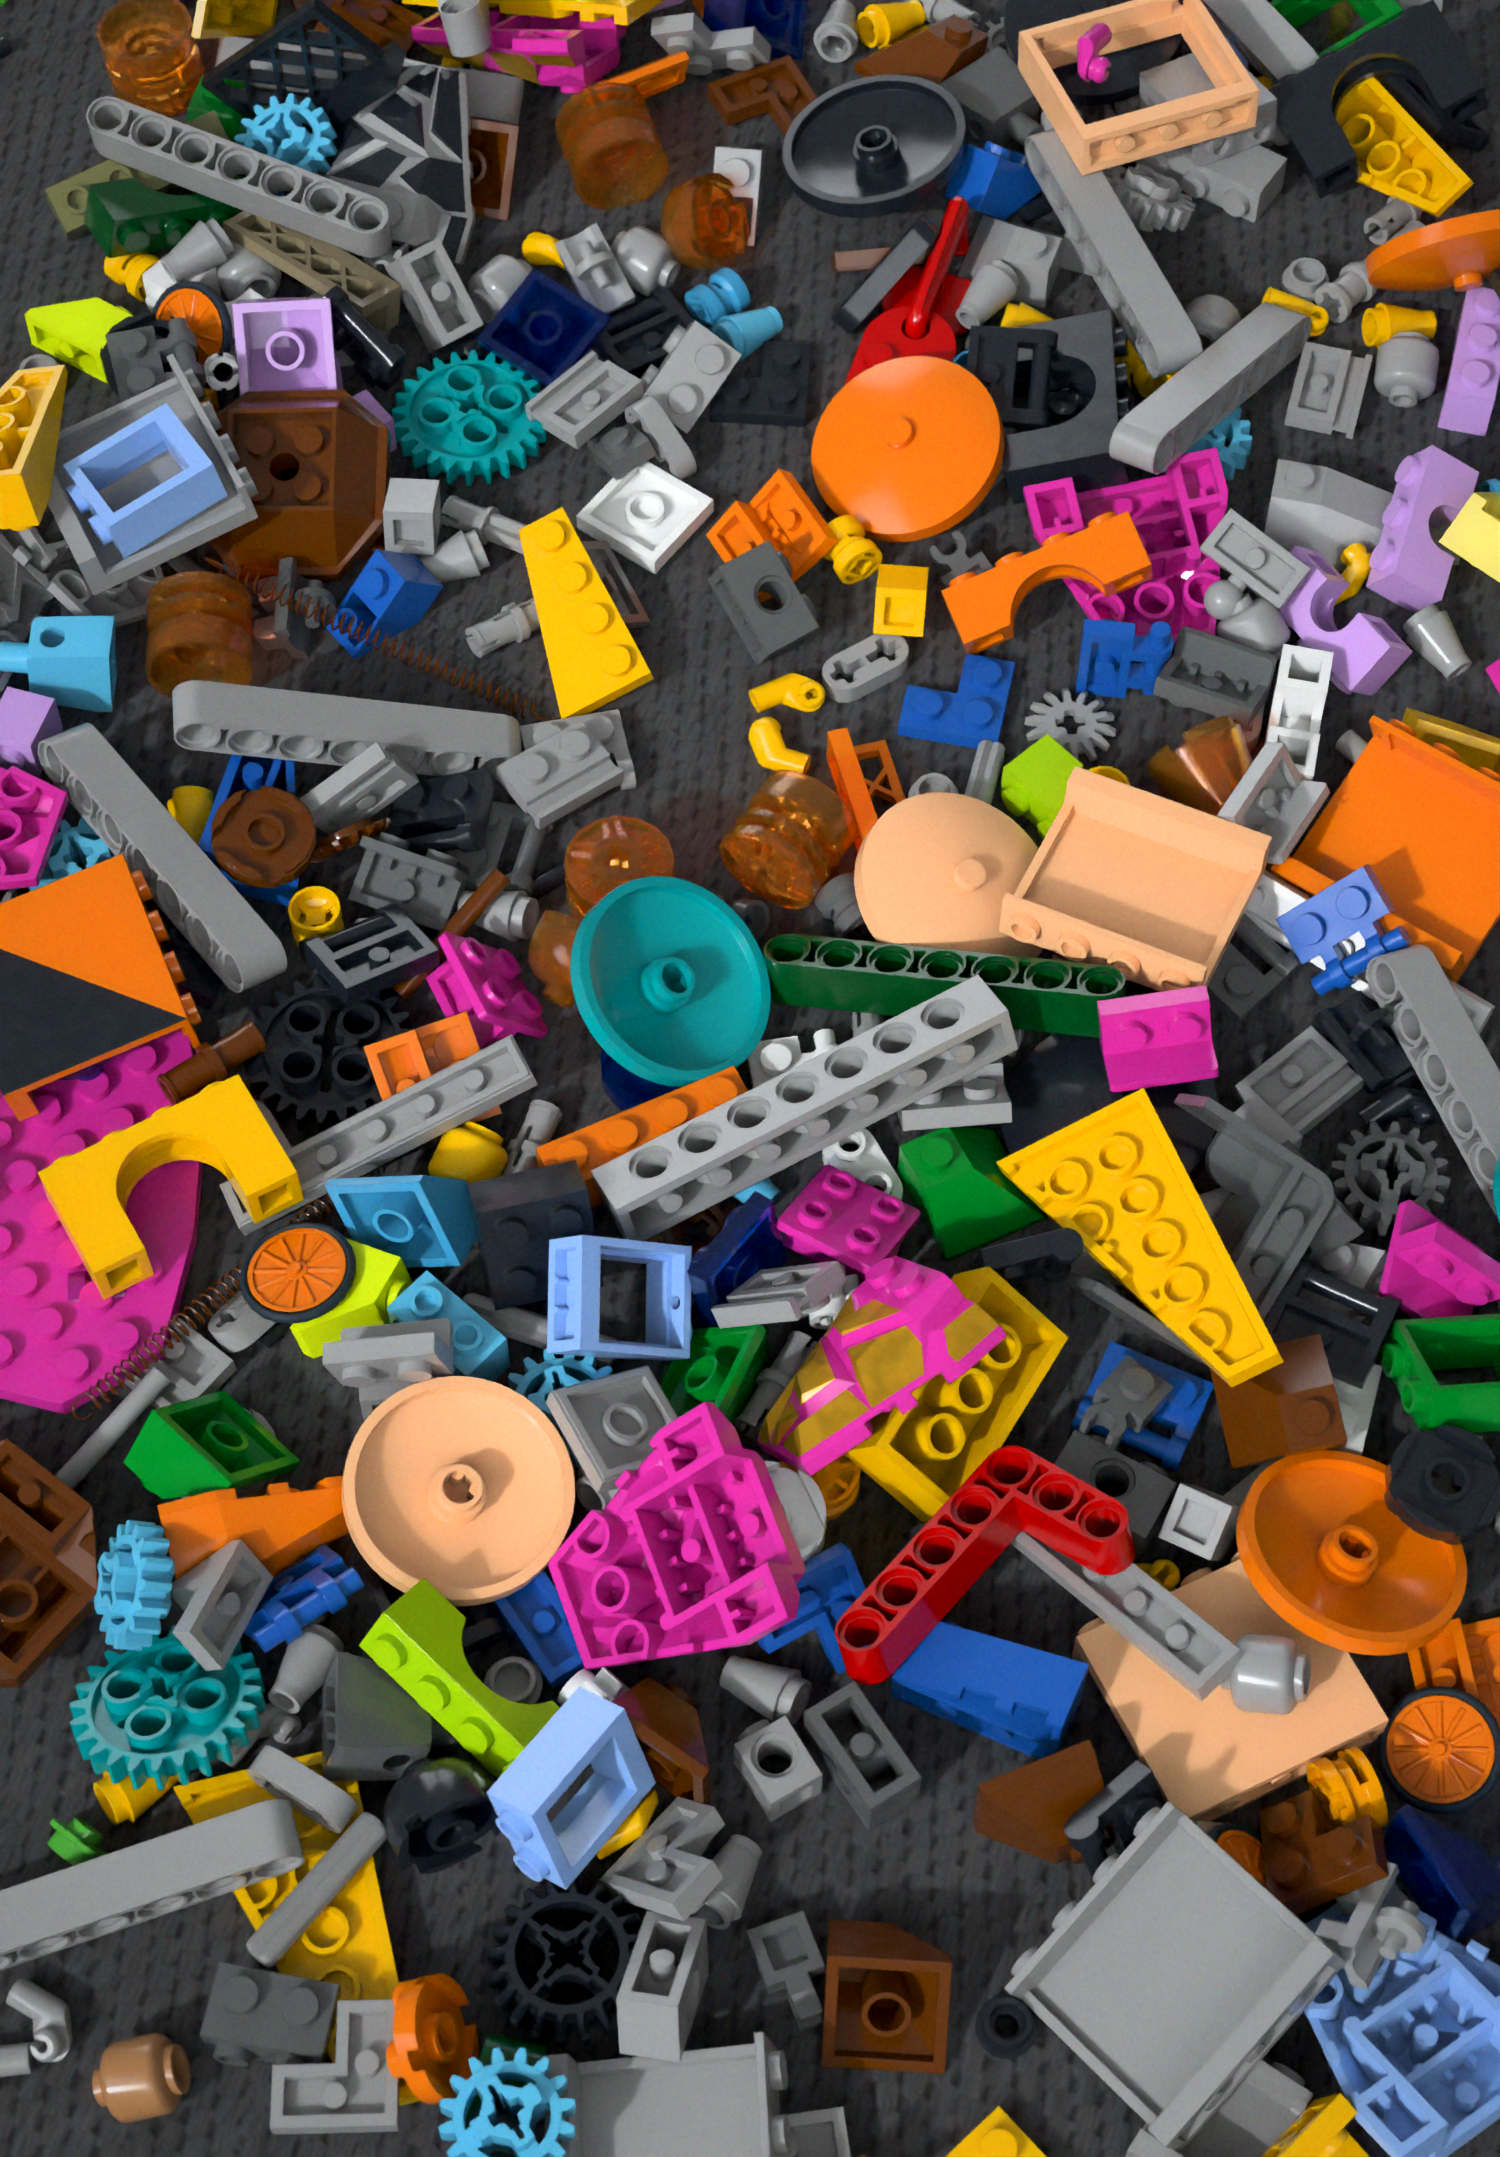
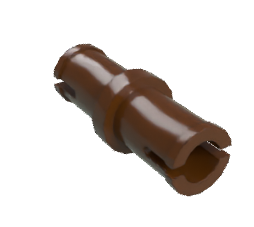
M247 1020L242 1026L211 1045L207 1042L200 1044L195 1048V1055L164 1074L158 1075L157 1082L169 1102L172 1105H176L211 1082L228 1079L229 1071L266 1050L265 1040L257 1027Z

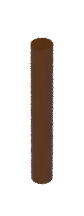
M494 868L431 941L439 949V964L446 955L438 938L446 931L463 937L511 882L498 869ZM436 967L397 983L392 988L408 1001Z

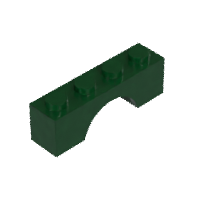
M243 174L237 175L232 179L239 180L245 178L246 176ZM126 178L89 185L84 223L106 256L113 258L175 247L198 221L205 223L213 218L223 229L224 221L243 212V210L199 193L181 196L161 193L144 186L134 178Z

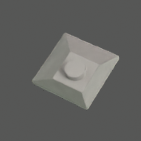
M983 215L958 277L972 281L979 266L987 264L991 260L1002 261L1009 265L1019 278V285L1016 288L1017 295L1013 300L1045 308L1061 268L1064 235Z

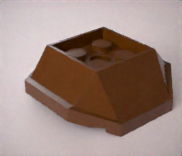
M345 390L247 391L216 413L222 428L215 432L218 437L227 433L240 458V461L234 463L236 470L244 466L248 470L258 491V495L251 497L258 518L206 542V544L228 567H230L233 560L235 561L231 569L235 575L243 564L239 579L242 581L247 576L250 568L252 571L248 578L249 582H254L259 572L260 577L258 580L278 575L279 559L294 557L297 561L296 570L304 578L320 580L321 582L341 581L353 568V563L384 532L383 508L390 476V431L383 422ZM294 468L299 470L296 476L290 480H278L280 474L287 469Z
M8 1439L0 1441V1688H20L95 1608L94 1597L97 1593L99 1578L97 1568L99 1552L96 1514L93 1506Z

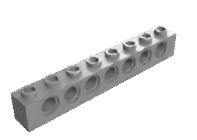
M976 975L590 1171L604 1208L624 1239L645 1241L1018 1050L1008 1009L980 976Z

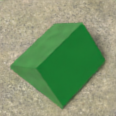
M761 1324L721 1329L719 1327L693 1329L690 1342V1358L672 1360L660 1384L678 1418L706 1401L714 1403L730 1423L736 1427L734 1421L747 1405L757 1384L756 1379L767 1363V1329Z

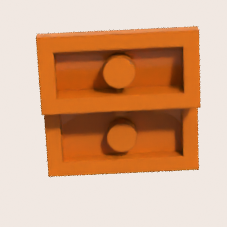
M679 51L595 83L587 91L582 107L591 120L669 90L673 86L684 83L690 58L686 51Z
M778 469L748 504L736 500L706 534L724 563L770 540L775 551H781L787 558L792 569L791 578L793 582L811 569L839 541L792 473L782 469ZM758 592L760 603L772 598L766 592Z
M467 1011L364 1046L382 1101L480 1051ZM498 1105L469 1121L475 1123L502 1114V1111Z
M1500 1617L1465 1625L1462 1624L1460 1618L1451 1619L1446 1628L1436 1638L1418 1649L1407 1652L1416 1690L1426 1687L1445 1686L1467 1692L1486 1705L1500 1727Z

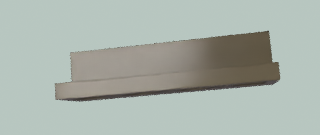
M246 211L223 222V230L229 239L245 247L324 296L331 288L339 285L349 295L348 302L367 321L385 332L399 325L401 284L343 249Z

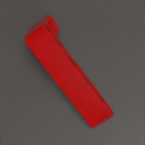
M1016 1445L996 1449L981 1463L838 1620L835 1627V1637L848 1676L853 1681L862 1685H874L890 1677L1021 1531L1028 1533L1095 1573L1115 1575L1123 1572L1132 1564L1135 1558V1544L1129 1515L1125 1506L1118 1500L1026 1448Z

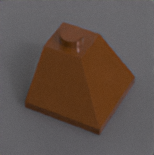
M953 14L910 31L855 62L854 71L863 77L887 74L920 77L939 85L984 56L989 36L974 27L970 21Z
M470 117L471 135H468L469 160L473 163V178H470L471 204L475 207V215L509 220L521 126Z
M1320 1334L1274 1343L1284 1362L1232 1388L1210 1368L1232 1470L1275 1462L1290 1455L1333 1450L1346 1446L1347 1437L1337 1393Z
M647 1677L613 1700L612 1703L625 1709L656 1784L675 1798L682 1797L711 1806L710 1768L698 1712L693 1707V1699L675 1684L667 1682L662 1686L652 1678Z
M1088 1739L979 1784L972 1824L976 1833L1054 1864L1061 1863L1072 1858L1076 1865L1085 1863L1081 1853L1070 1846L1064 1833V1825L1070 1816L1105 1787L1090 1740ZM1104 1828L1102 1843L1107 1850L1105 1844L1109 1843L1111 1839L1106 1828Z
M829 1919L821 2067L945 2074L952 1956L889 1922Z

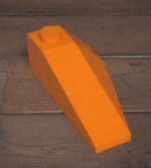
M343 1476L324 1478L314 1486L313 1490L307 1491L289 1488L288 1482L269 1484L266 1489L267 1493L263 1496L237 1499L235 1488L215 1490L157 1505L161 1524L164 1528L165 1539L170 1541L168 1550L174 1562L176 1580L232 1540L241 1539L274 1577L322 1544L327 1546L349 1532L342 1506Z

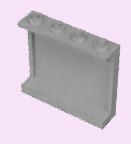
M173 353L166 356L173 371L174 378L59 432L48 506L93 596L258 518L251 501V497L258 495V491L245 466L236 470L234 463L240 461V458L227 433L218 437L215 431L221 429L222 425L209 400L200 404L198 398L204 396V393L192 368L182 371ZM167 403L214 464L228 496L124 559L112 542L105 546L100 542L88 522V519L93 517L92 514L87 511L81 515L73 505L65 491V488L72 485L62 465ZM166 450L98 493L114 513L183 470L169 451Z
M1167 1801L1161 1809L1154 1807L1140 1819L1133 1831V1835L1136 1838L1121 1855L1115 1853L1109 1856L1098 1867L1092 1879L1096 1884L1080 1902L1073 1900L1062 1908L1053 1920L1052 1928L1054 1932L1040 1948L1033 1946L1019 1957L1011 1970V1974L1014 1977L1004 1989L1009 1994L1021 1999L1149 2125L1148 2130L1165 2147L1181 2153L1336 1975L1346 1961L1183 1811Z
M764 2032L754 2033V2044L684 2051L681 2062L635 2056L577 2063L568 2053L545 2056L550 2060L551 2064L548 2079L551 2080L556 2076L565 2075L568 2081L569 2088L559 2099H575L577 2109L576 2114L563 2119V2121H567L576 2127V2139L570 2141L560 2140L559 2144L566 2152V2157H782V2154H789L791 2152L792 2146L789 2119L787 2114H780L779 2090H785L788 2086L785 2054L782 2050L777 2051L776 2046ZM550 2110L545 2112V2136L550 2125Z

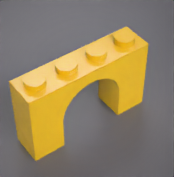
M239 1074L225 1081L213 1082L203 1088L200 1093L176 1105L162 1107L149 1118L125 1130L113 1131L107 1134L100 1142L74 1155L62 1156L56 1159L49 1167L38 1172L50 1204L103 1300L154 1275L146 1249L126 1215V1205L129 1195L137 1182L158 1166L173 1161L193 1160L215 1167L227 1177L254 1224L304 1200L296 1169Z

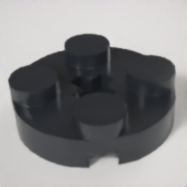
M1437 1426L1435 1430L1423 1431L1419 1433L1420 1430L1415 1431L1401 1441L1387 1464L1385 1472L1387 1489L1384 1494L1385 1504L1393 1514L1398 1515L1409 1528L1418 1534L1430 1539L1443 1541L1450 1545L1464 1543L1470 1536L1485 1529L1500 1509V1477L1494 1465L1497 1458L1490 1447L1479 1437L1458 1427ZM1443 1472L1450 1474L1453 1477L1451 1486L1459 1492L1456 1494L1449 1492L1444 1494L1435 1488V1484L1431 1481V1476L1439 1478Z

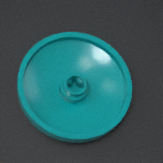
M650 876L638 878L618 886L600 899L588 911L576 932L571 951L570 974L577 1007L584 1023L597 1043L610 1057L628 1071L657 1084L683 1087L731 1066L738 1067L753 1053L759 1044L768 1022L771 1000L770 981L764 957L758 943L744 921L730 906L712 892L689 881L673 877Z

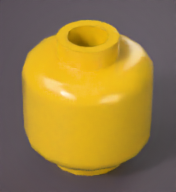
M470 1121L463 1123L462 1127H455L443 1133L429 1162L428 1171L430 1176L466 1180L467 1183L501 1176L508 1161V1154L501 1146L503 1138L495 1132Z

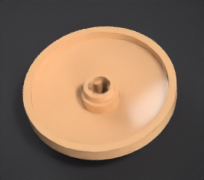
M947 792L915 795L895 804L887 810L867 833L859 848L854 869V886L859 910L866 926L877 942L1037 958L1043 950L1042 947L1020 942L1012 936L999 932L1002 900L1005 893L1014 895L1039 848L1013 819L979 799Z
M468 1376L437 1377L418 1382L396 1392L383 1401L368 1416L357 1432L349 1449L342 1478V1506L346 1525L355 1546L369 1566L381 1578L404 1593L410 1590L422 1578H425L453 1606H472L493 1602L513 1594L534 1580L547 1567L551 1557L560 1548L570 1526L575 1503V1478L571 1459L562 1437L548 1417L535 1404L516 1391L496 1382Z

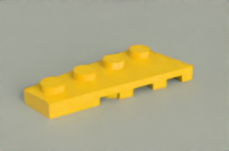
M563 507L518 530L561 719L589 714L653 680L651 671Z

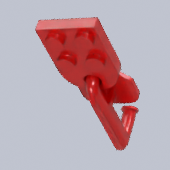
M955 196L949 202L939 228L940 233L934 241L925 268L911 266L882 298L883 313L877 316L866 328L844 386L863 371L882 362L900 357L929 356L953 362L956 357L955 337L970 330L958 321L956 311L960 307L971 281L947 274L953 256L960 257L966 255L970 247L968 242L969 205L964 197Z

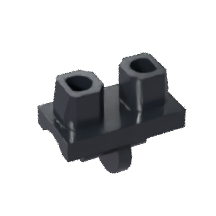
M1361 990L1351 995L1341 1004L1318 1012L1315 1021L1327 1035L1326 1040L1347 1059L1365 1081L1363 1088L1367 1093L1373 1094L1414 1070L1391 1028L1394 1022L1393 1015L1387 1008L1376 1009Z

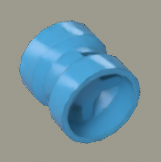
M722 267L710 276L708 284H698L685 294L684 301L691 318L711 331L712 327L718 323L722 316L741 313L747 309L751 298L741 277L732 269Z

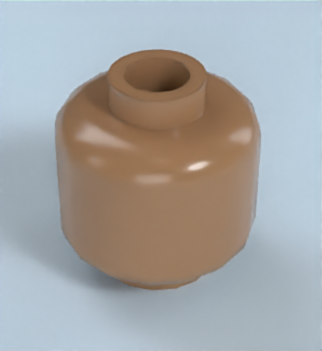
M150 2033L111 2043L102 2054L100 2068L95 2069L92 2075V2088L97 2103L102 2107L107 2106L111 2115L121 2123H133L174 2112L181 2102L182 2094H186L189 2091L191 2083L190 2066L184 2049L179 2044H173L162 2033Z

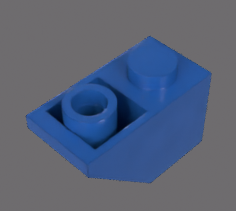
M986 141L983 149L968 144L965 159L957 173L950 180L945 196L950 199L955 198V196H962L966 199L970 208L1006 220L1041 192L1042 189L1030 170L1026 155Z
M376 549L338 606L333 628L338 625L346 612L342 632L345 631L355 616L350 636L355 633L363 620L364 623L360 631L359 641L372 624L368 644L373 640L379 628H381L376 645L378 647L388 632L390 633L389 640L418 623L443 588V585L415 555ZM331 623L325 626L353 659H358L374 649V642L371 646H366V638L358 643L357 634L350 639L348 631L345 634H340V626L334 631L331 629Z

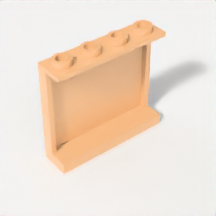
M1075 766L1067 780L1065 801L1014 895L1006 892L1003 897L999 932L1012 936L1020 942L1031 943L1058 953L1071 961L1116 967L1123 972L1125 980L1133 981L1160 992L1206 985L1207 988L1265 872L1272 836Z
M1239 1552L1232 1557L1230 1564L1212 1572L1209 1567L1193 1572L1180 1583V1588L1170 1593L1234 1645L1241 1636L1248 1633L1292 1637L1298 1643L1300 1651L1308 1653L1310 1656L1311 1679L1307 1700L1298 1701L1291 1713L1278 1715L1241 1711L1233 1702L1231 1689H1222L1221 1685L1215 1688L1201 1702L1100 1617L1088 1622L1079 1630V1635L1075 1638L1072 1652L1074 1660L1084 1661V1663L1089 1664L1088 1670L1138 1759L1153 1771L1166 1803L1167 1801L1172 1803L1193 1822L1197 1820L1212 1822L1307 1775L1306 1769L1309 1762L1323 1757L1332 1761L1336 1759L1337 1753L1352 1746L1360 1749L1377 1741L1378 1736L1384 1732L1389 1721L1349 1653L1305 1635L1280 1617L1259 1595L1242 1565Z

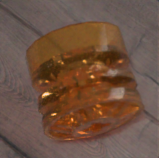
M121 0L104 13L97 25L96 38L103 60L108 68L107 74L116 98L166 117L182 113L188 109L200 78L206 71L202 64L201 53L197 47V38L191 37L193 23L184 4L178 0Z
M607 82L593 85L580 91L561 107L555 121L556 137L562 148L563 157L568 163V171L575 190L584 203L601 210L637 204L648 199L662 186L668 173V157L660 136L655 130V123L650 115L647 102L640 91L627 84Z
M192 571L166 577L152 587L147 598L146 609L148 614L146 620L148 639L146 641L145 670L148 682L159 693L172 698V691L177 685L190 680L249 685L253 677V647L251 642L253 634V604L251 594L243 585L222 574Z
M780 769L766 777L751 798L747 807L748 810L740 813L734 826L724 835L719 849L721 858L730 873L746 889L782 908L798 910L810 905L820 887L824 885L831 873L830 868L838 865L858 835L856 818L848 805L832 789L817 779L798 771Z
M612 816L595 820L576 833L567 846L563 864L567 889V912L571 927L577 932L588 911L600 899L626 882L650 876L675 878V859L670 842L657 827L639 818Z

